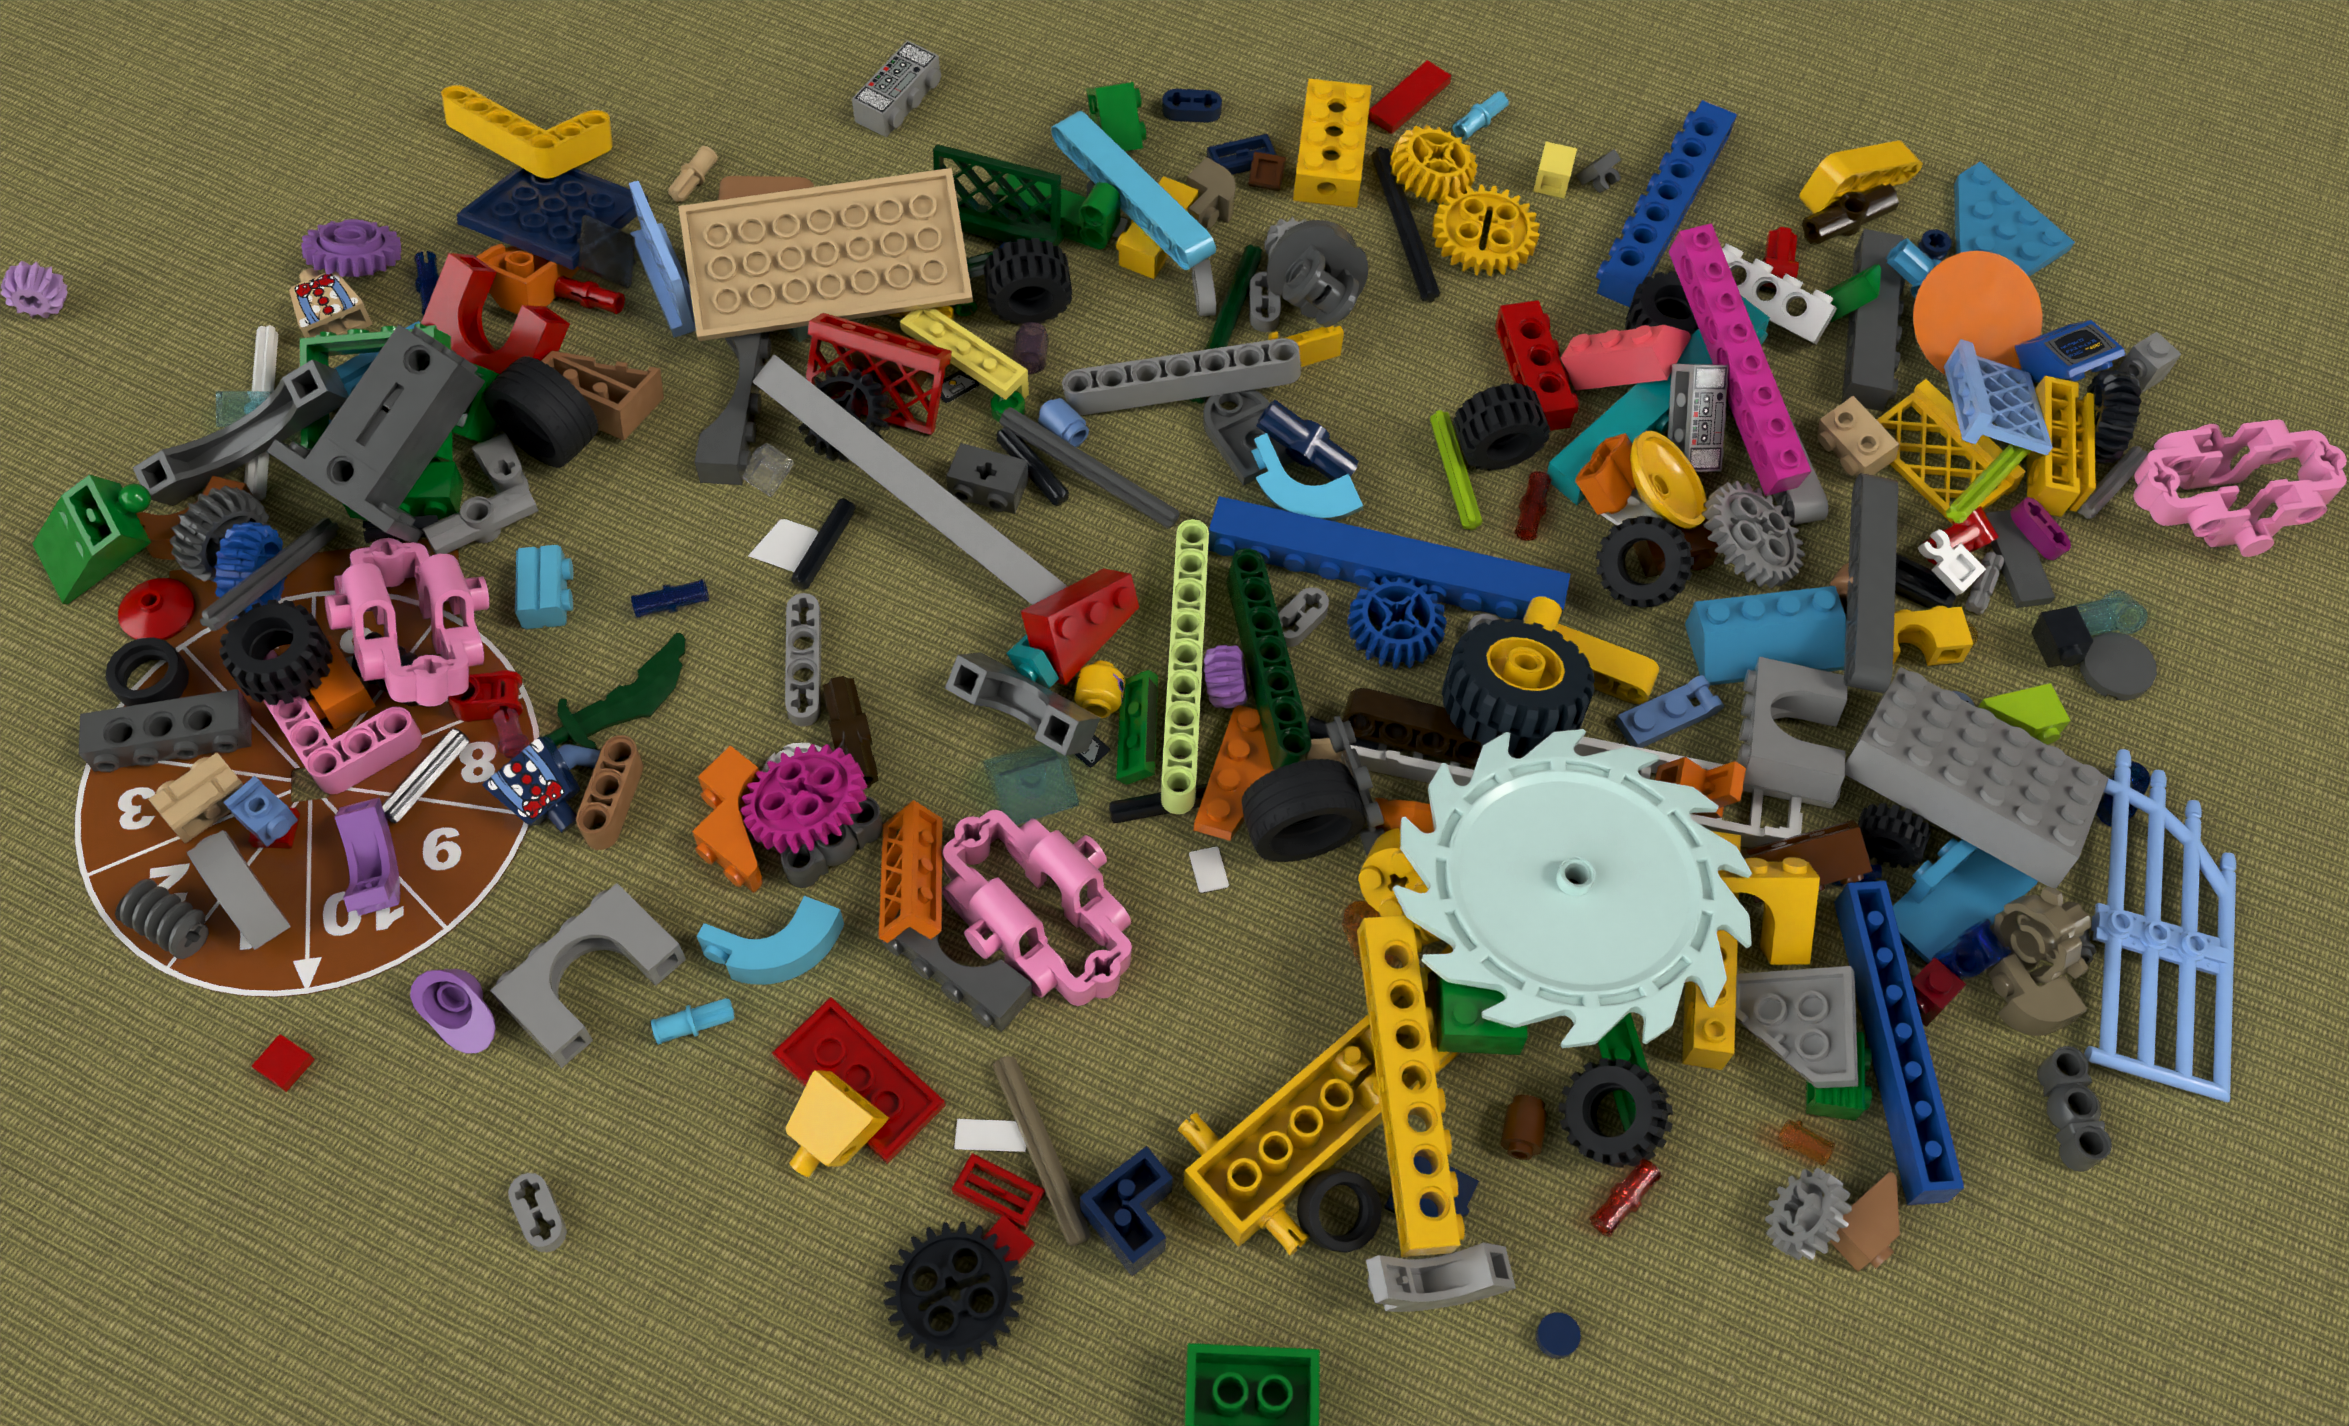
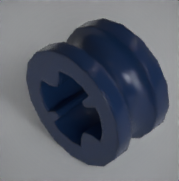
M1929 230L1923 234L1918 248L1931 260L1942 261L1946 257L1952 241L1941 230Z

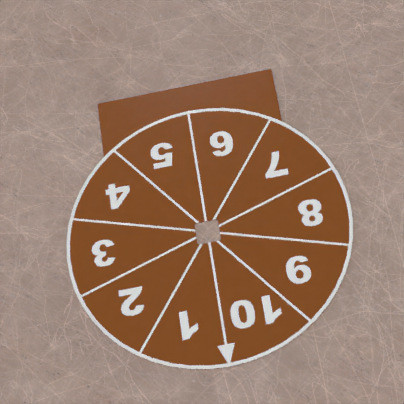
M427 539L418 540L417 543L426 547L429 557L436 555ZM370 546L313 554L286 576L281 600L278 601L279 604H282L284 600L293 601L295 606L302 605L305 607L309 614L313 615L325 636L331 635L351 667L354 654L352 629H330L325 608V596L336 595L334 577L343 575L344 571L350 567L351 552ZM459 548L447 553L454 556L459 563ZM183 569L170 571L169 578L185 584L195 599V611L189 624L180 633L166 640L177 650L189 670L188 685L180 698L239 689L251 706L252 746L239 748L230 753H217L243 784L256 776L263 785L289 808H297L300 818L292 849L252 847L248 842L250 831L231 812L187 843H184L148 799L156 794L157 789L167 781L177 780L189 772L191 766L197 760L211 757L216 752L201 754L192 759L177 758L158 761V763L149 766L133 765L120 767L112 772H94L86 763L79 786L75 811V846L79 869L86 890L99 915L116 937L137 956L158 970L185 983L216 992L240 996L283 997L307 995L341 988L396 967L432 946L458 926L485 899L514 859L527 833L529 825L482 785L529 746L530 743L540 737L533 705L523 683L519 688V702L523 705V712L520 716L513 719H487L466 722L454 715L448 699L437 706L418 705L411 707L403 702L394 701L389 696V693L358 677L376 707L337 729L333 728L327 717L320 720L330 738L333 740L388 708L402 707L410 712L422 734V741L419 747L344 792L330 794L327 798L292 802L293 770L306 767L264 701L260 703L253 700L250 695L247 696L223 664L219 651L223 647L220 639L222 634L229 633L226 629L228 623L217 631H211L208 626H202L200 619L203 617L202 611L220 598L215 594L217 584L211 580L204 582L201 579H197ZM415 577L405 578L403 583L398 586L386 587L395 611L397 645L404 647L407 653L416 654L417 657L424 655L442 657L441 654H436L432 643L431 618L424 619L422 616ZM449 601L444 602V628L463 627V620L460 619V614L454 615ZM373 611L364 612V636L371 632H378L382 637H385L384 624L377 625ZM479 632L484 651L483 665L470 666L469 674L493 673L501 670L515 672L506 657L490 640ZM291 644L274 648L277 656L283 654ZM160 660L131 690H142L157 684L166 674L168 662ZM308 691L310 695L305 697L307 701L314 698L310 691ZM466 696V697L462 698L461 700H462V701L468 700V699L471 698L472 696ZM120 702V704L116 708L126 706L122 702ZM404 728L397 730L395 733L401 732ZM456 728L462 731L470 740L466 748L398 823L393 824L387 821L399 872V905L358 916L357 910L348 912L343 896L349 886L350 875L345 848L335 820V815L339 808L375 798H380L381 804H383L450 729ZM369 748L364 749L360 753L366 752ZM222 830L226 831L234 841L252 872L291 926L256 950L253 949L226 913L187 854L201 840ZM152 879L157 886L165 887L169 894L179 896L181 902H189L193 909H200L204 912V925L209 928V934L206 943L195 954L185 959H177L170 951L163 950L158 944L150 942L145 936L139 935L133 928H128L116 919L115 912L118 903L139 881Z

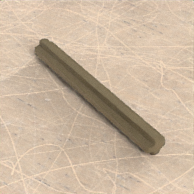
M1004 1056L994 1062L993 1069L1067 1244L1070 1246L1080 1245L1090 1238L1089 1228L1016 1058Z

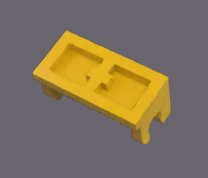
M1333 325L1327 328H1316L1285 338L1292 339L1298 344L1301 367L1341 356L1344 331L1341 325L1336 327ZM1278 332L1269 333L1268 340L1278 339Z

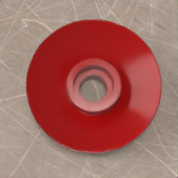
M171 578L151 579L137 585L126 594L118 609V621L122 630L134 640L150 637L167 640L180 633L189 624L195 611V599L190 589L178 580Z

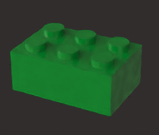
M1188 1343L1186 1353L1184 1426H1319L1320 1349Z

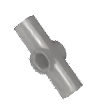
M521 483L488 499L482 496L469 498L462 504L460 512L423 528V532L435 554H447L473 541L488 543L495 540L501 533V528L538 512V508L527 486Z

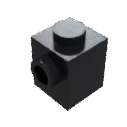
M2077 606L2041 612L2031 632L2048 668L2061 665L2070 667L2079 664L2084 660L2093 643V639Z

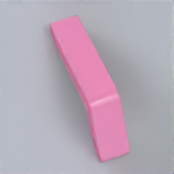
M274 649L271 650L264 657L263 660H269L278 657ZM301 696L294 697V702L285 704L283 700H279L277 705H268L266 700H263L319 788L327 794L344 792L410 754L419 747L422 741V734L410 712L402 707L388 708L332 740L305 698L302 699ZM404 728L401 732L395 733L397 730ZM369 748L366 752L360 753L364 749ZM334 768L332 771L325 773L329 769Z

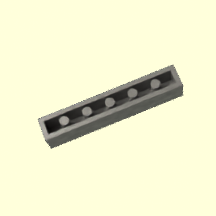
M1864 229L1854 250L1852 276L1874 264H1879L1881 267L1880 291L1875 300L1849 313L1842 403L1854 396L1865 408L1883 411L1888 399H1894L1899 381L1894 378V372H1896L1900 361V352H1896V346L1899 344L1902 334V326H1897L1904 307V301L1899 300V295L1902 294L1905 279L1887 263L1885 258L1890 250L1903 240L1904 236Z

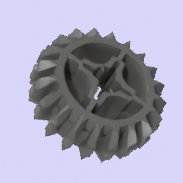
M226 485L221 490L212 488L208 496L199 494L198 501L195 504L188 503V511L185 514L178 515L181 521L178 525L172 527L176 535L169 541L174 547L171 554L187 573L204 582L207 580L214 582L216 577L214 566L217 564L216 552L220 551V541L222 538H225L227 529H231L234 524L249 522L268 525L266 522L270 516L265 512V507L261 505V502L245 490H240L237 487L230 488Z

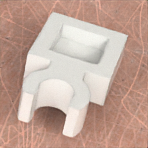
M1938 529L1930 535L1936 542L1937 548L1935 549L1929 542H1925L1918 547V550L1924 557L1934 559L1937 562L1932 571L1957 596L1963 593L1986 568L1961 543L1952 548L1948 535Z

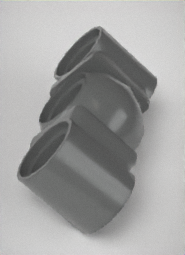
M866 796L867 799L865 801L858 802L862 812L850 814L854 824H842L839 827L842 832L841 836L833 833L828 835V840L832 838L841 839L838 844L828 846L817 840L812 851H809L806 844H803L797 854H794L790 846H788L781 853V862L788 882L794 887L807 888L813 885L820 875H826L829 872L827 866H839L848 862L854 855L856 847L861 850L866 843L876 841L883 831V822L877 801ZM864 816L872 817L867 823L856 822ZM798 861H809L805 867H792Z
M2063 1046L2059 1047L2039 1065L2037 1078L2044 1087V1097H2049L2047 1101V1115L2052 1124L2061 1130L2055 1135L2060 1143V1158L2068 1168L2084 1172L2090 1170L2110 1154L2112 1142L2105 1131L2104 1121H2099L2101 1103L2095 1092L2087 1087L2092 1083V1079L2087 1074L2089 1067L2085 1055L2074 1047ZM2057 1064L2067 1071L2068 1076L2059 1070ZM2068 1103L2074 1105L2078 1109L2079 1115L2074 1113L2070 1109ZM2080 1142L2089 1148L2091 1154L2086 1153L2082 1149Z

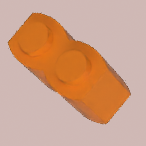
M1626 433L1606 438L1595 449L1591 460L1580 470L1575 479L1576 484L1597 515L1608 512L1614 514L1621 511L1628 504L1627 500L1632 490L1636 489L1630 462L1632 442Z

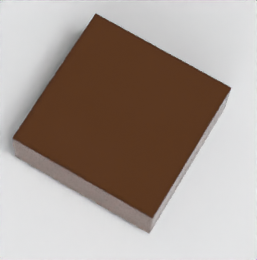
M1254 151L1248 185L1280 191L1286 157Z

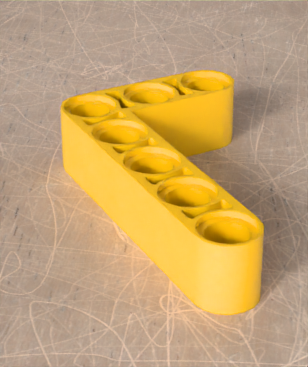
M453 85L444 88L441 92L446 124L449 127L541 178L557 177L607 153L613 147L609 114L601 110L586 111L550 129L544 130L468 87Z

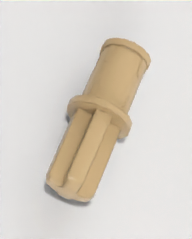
M701 146L692 160L682 165L680 175L668 189V194L674 201H685L697 185L704 183V176L718 161V156L714 150L707 146Z

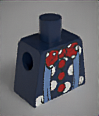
M538 737L482 784L486 790L530 826L540 825L549 818L560 833H563L577 823V814L567 802L580 792V787L550 737Z

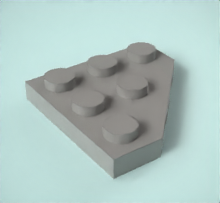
M1851 966L1737 974L1735 1019L1815 1088L1858 1086L1855 977Z

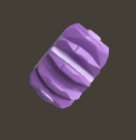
M1237 645L1216 646V648L1207 649L1204 655V672L1209 701L1215 708L1224 707L1225 709L1245 704L1248 699V682L1243 652Z

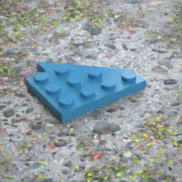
M1981 161L1958 175L1954 183L1956 254L1967 251L1996 253L2014 262L2030 277L2071 250L2075 241Z

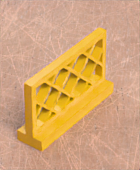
M1927 379L1916 385L1912 394L1876 419L1885 429H1896L1895 440L1899 443L1896 460L1891 462L1890 465L1952 525L1953 519L1947 518L1946 511L1950 508V498H1958L1964 490L1950 489V476L1970 478L1971 484L2003 452L1993 440L1984 435H1981L1976 444L1963 441L1953 403ZM1912 406L1921 415V423L1902 421V412ZM1901 430L1921 431L1920 444L1902 443ZM1926 432L1940 433L1946 438L1945 446L1927 445ZM1900 451L1920 452L1919 465L1905 464L1900 459ZM1926 453L1945 454V467L1925 466ZM1951 455L1965 456L1970 461V469L1951 468ZM2017 465L1997 486L1998 488L1991 492L1979 506L1984 510L2004 494L2008 496L2018 488L2026 471ZM1925 474L1944 476V489L1930 488L1925 483Z

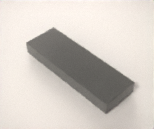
M2011 510L1985 513L1999 536L1991 542L1994 553L2002 555L2004 558L2001 570L2016 608L2051 604L2055 596L2036 549L2013 522Z

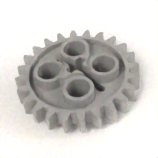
M1735 481L1732 485L1727 482L1709 496V500L1704 503L1707 509L1702 515L1708 519L1704 527L1712 531V534L1707 537L1708 540L1717 542L1718 547L1714 551L1716 553H1724L1726 556L1724 559L1725 565L1732 562L1735 565V574L1737 575L1743 571L1747 582L1755 578L1759 587H1762L1764 584H1767L1769 588H1773L1776 585L1782 586L1799 573L1798 569L1803 566V562L1800 559L1805 556V553L1799 549L1803 545V541L1794 536L1799 530L1790 527L1791 516H1783L1781 513L1783 506L1778 505L1775 507L1772 504V496L1769 495L1767 498H1764L1761 488L1758 487L1755 491H1752L1749 483L1741 486L1738 481Z

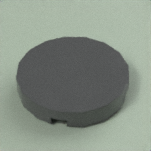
M2108 632L2097 635L2093 638V643L2084 660L2080 662V672L2091 688L2105 697L2109 694L2117 697L2116 700L2121 701L2139 698L2153 685L2157 675L2156 661L2150 650L2139 640L2123 633Z

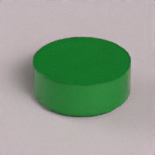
M1013 392L1006 400L998 394L992 397L991 414L996 421L999 422L1002 413L1009 407L1025 415V400L1019 392Z

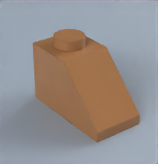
M1891 1171L1852 1205L1851 1212L1843 1215V1220L1848 1222L1849 1225L1847 1228H1839L1836 1232L1840 1237V1241L1838 1243L1832 1240L1829 1241L1857 1272L1868 1263H1871L1876 1269L1894 1253L1888 1245L1900 1235L1897 1177Z

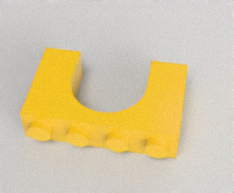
M1794 857L1785 858L1783 862H1767L1760 858H1746L1744 860L1752 872L1749 878L1725 870H1719V876L1732 893H1748L1763 900L1764 912L1760 949L1771 965H1809L1820 882L1819 875L1810 863Z

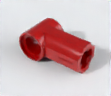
M1779 227L1776 230H1771L1766 239L1765 257L1762 262L1772 266L1771 274L1783 279L1785 274L1796 279L1798 275L1799 262L1795 261L1797 235L1792 232L1791 228ZM1765 283L1762 285L1763 287L1776 289V286L1773 283Z
M1981 506L1977 507L1963 523L1958 524L1953 520V525L1942 530L1948 535L1952 548L1961 543L1969 552H1973L1999 537ZM1931 537L1923 542H1929L1933 548H1937L1936 542ZM1927 558L1928 562L1933 563L1934 565L1937 564V562L1934 559Z

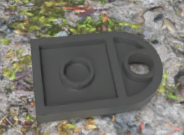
M1256 390L1210 396L1203 412V426L1206 434L1243 486L1256 480L1257 476L1268 472L1266 467L1261 470L1259 469L1251 450L1257 448L1254 439L1265 434L1256 424L1263 411L1270 404ZM1223 402H1233L1238 407L1233 410H1226L1220 404ZM1268 435L1282 467L1295 462L1286 454V447Z

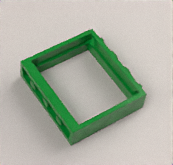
M421 323L414 325V327L416 326L451 350V336L438 330L436 325L425 326ZM397 326L381 327V332L349 329L345 335L322 331L316 337L300 338V367L312 359L329 366V356L380 352ZM329 414L301 430L302 446L307 449H313L329 425ZM452 431L430 462L453 461Z

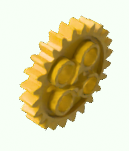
M1480 184L1478 191L1475 192L1468 186L1465 194L1460 192L1456 194L1455 199L1447 196L1445 197L1444 205H1438L1437 214L1434 215L1432 225V237L1436 238L1435 247L1442 248V257L1452 255L1451 265L1459 262L1463 263L1462 271L1465 272L1469 267H1473L1475 275H1478L1481 269H1486L1488 276H1492L1493 270L1498 269L1502 275H1505L1507 266L1516 271L1519 262L1526 264L1528 256H1533L1539 238L1538 230L1540 224L1535 222L1537 214L1534 212L1528 213L1529 203L1519 205L1520 195L1513 198L1508 197V189L1500 194L1497 193L1495 185H1493L1490 191H1486L1483 184ZM1491 210L1492 217L1485 250H1480L1479 244L1486 211Z

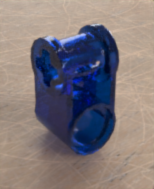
M1986 918L1959 934L1956 940L1936 953L1933 958H1937L1964 981L1979 975L1985 969L2007 957L2012 951L2008 946L2001 944L1990 929L1992 923Z

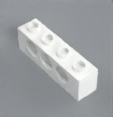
M1726 243L1722 250L1730 270L1732 271L1735 268H1744L1746 270L1747 276L1745 281L1737 285L1740 295L1769 316V320L1817 344L1837 310L1831 304L1834 298L1815 289L1813 294L1800 289L1803 282L1788 274H1785L1783 279L1771 274L1772 266L1758 259H1755L1752 264L1741 258L1744 253L1743 251ZM1765 283H1773L1776 286V294L1769 301H1762L1758 295L1760 287ZM1796 298L1804 299L1807 305L1805 312L1800 316H1791L1788 312L1789 303Z

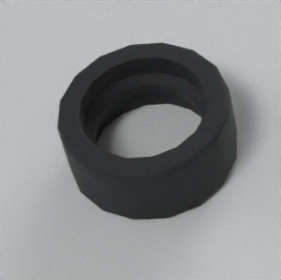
M154 637L138 638L124 644L113 654L107 664L105 678L111 691L127 707L180 698L188 685L189 670L177 650L167 641ZM151 660H165L168 662L166 674L154 686L142 690H131L127 687V680L131 673L141 664Z
M1334 1168L1317 1172L1305 1183L1298 1196L1297 1216L1300 1228L1305 1234L1309 1235L1310 1241L1322 1248L1345 1253L1360 1249L1373 1239L1380 1226L1382 1205L1379 1193L1370 1180L1357 1172ZM1346 1185L1357 1194L1359 1202L1358 1218L1353 1228L1346 1234L1340 1236L1332 1235L1321 1226L1319 1218L1320 1202L1331 1187Z

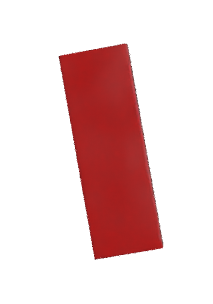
M1426 60L1369 109L1368 119L1390 134H1393L1450 84L1452 75Z

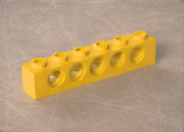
M1712 831L1737 846L1740 851L1741 835ZM1739 892L1733 893L1739 901ZM1719 930L1717 931L1727 980L1713 1008L1708 1007L1700 987L1695 982H1685L1682 1064L1723 1070L1734 1055L1738 941L1728 932Z

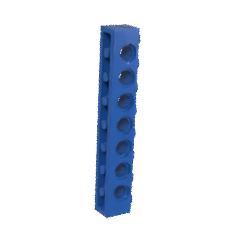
M1703 100L1695 112L1689 111L1682 127L1685 129L1684 132H1677L1670 148L1673 150L1672 153L1666 152L1658 169L1661 171L1660 174L1654 173L1646 189L1649 192L1648 195L1641 194L1634 209V213L1637 214L1635 217L1629 216L1621 233L1624 235L1623 238L1615 239L1609 252L1610 261L1603 260L1596 275V278L1600 280L1597 294L1630 307L1637 286L1642 284L1645 278L1652 276L1730 137L1737 117L1736 113Z

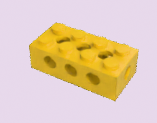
M1308 78L1293 201L1357 208L1372 85ZM1335 126L1341 130L1333 131L1328 129V127ZM1332 150L1337 152V154L1332 155L1326 153L1325 151Z

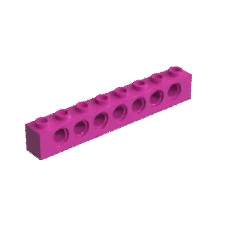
M1712 223L1679 231L1668 252L1712 363L1715 365H1728L1726 398L1765 496L1798 488L1811 473V468Z

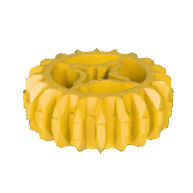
M1426 125L1423 129L1415 126L1412 131L1406 130L1399 140L1396 141L1390 161L1392 166L1391 174L1397 176L1396 183L1405 185V192L1412 191L1416 194V198L1419 196L1424 197L1428 203L1434 199L1438 204H1442L1447 196L1455 199L1456 194L1460 192L1465 194L1468 186L1471 187L1475 180L1474 176L1478 165L1475 163L1476 155L1470 152L1471 146L1462 144V137L1455 138L1451 135V131L1446 133L1440 127L1435 130L1429 125Z

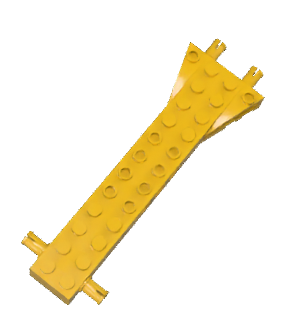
M1449 945L1439 954L1451 953L1453 948ZM1425 965L1424 968L1426 969L1428 979L1427 991L1424 992L1425 1006L1432 1009L1434 1027L1433 1031L1429 1033L1431 1047L1437 1048L1436 973ZM1399 994L1390 995L1391 1001L1395 1006L1408 1008V1002L1403 996ZM1368 1015L1223 1138L1219 1139L1197 1112L1189 1116L1190 1122L1186 1119L1179 1126L1178 1132L1201 1155L1200 1158L1185 1170L1183 1185L1238 1247L1260 1228H1267L1290 1256L1296 1253V1248L1298 1246L1301 1248L1310 1237L1285 1212L1286 1206L1300 1194L1305 1183L1317 1172L1329 1169L1383 1121ZM1396 1035L1400 1046L1406 1049L1414 1048L1413 1040L1408 1035ZM1438 1052L1440 1060L1439 1071L1457 1057L1460 1052ZM1411 1074L1402 1075V1081L1407 1088L1411 1090L1420 1089L1419 1081L1415 1076Z

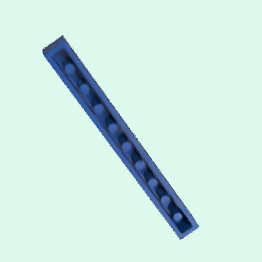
M1218 496L1209 528L1208 551L1216 552L1221 556H1233L1239 549H1253L1262 555L1265 564L1284 567L1292 572L1302 571L1320 575L1328 580L1338 579L1352 582L1367 588L1371 580L1380 584L1383 576L1390 582H1395V578L1399 575L1402 582L1405 583L1414 578L1415 586L1418 588L1427 584L1428 590L1426 594L1437 593V603L1459 606L1467 611L1491 613L1503 619L1523 620L1530 601L1535 597H1547L1556 601L1562 608L1563 613L1570 580V573Z

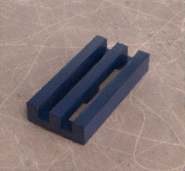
M1268 134L1207 147V157L1225 167L1232 175L1251 171L1254 151L1272 155L1277 154Z

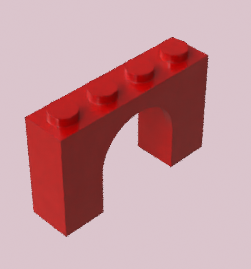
M448 253L421 324L425 326L436 325L438 330L451 336V350L456 352V354L473 364L501 374L510 364L521 357L529 356L542 361L551 351L559 352L570 323L546 306L531 305L521 306L508 340L503 347L496 350L485 336L482 326V310L497 271L474 255Z

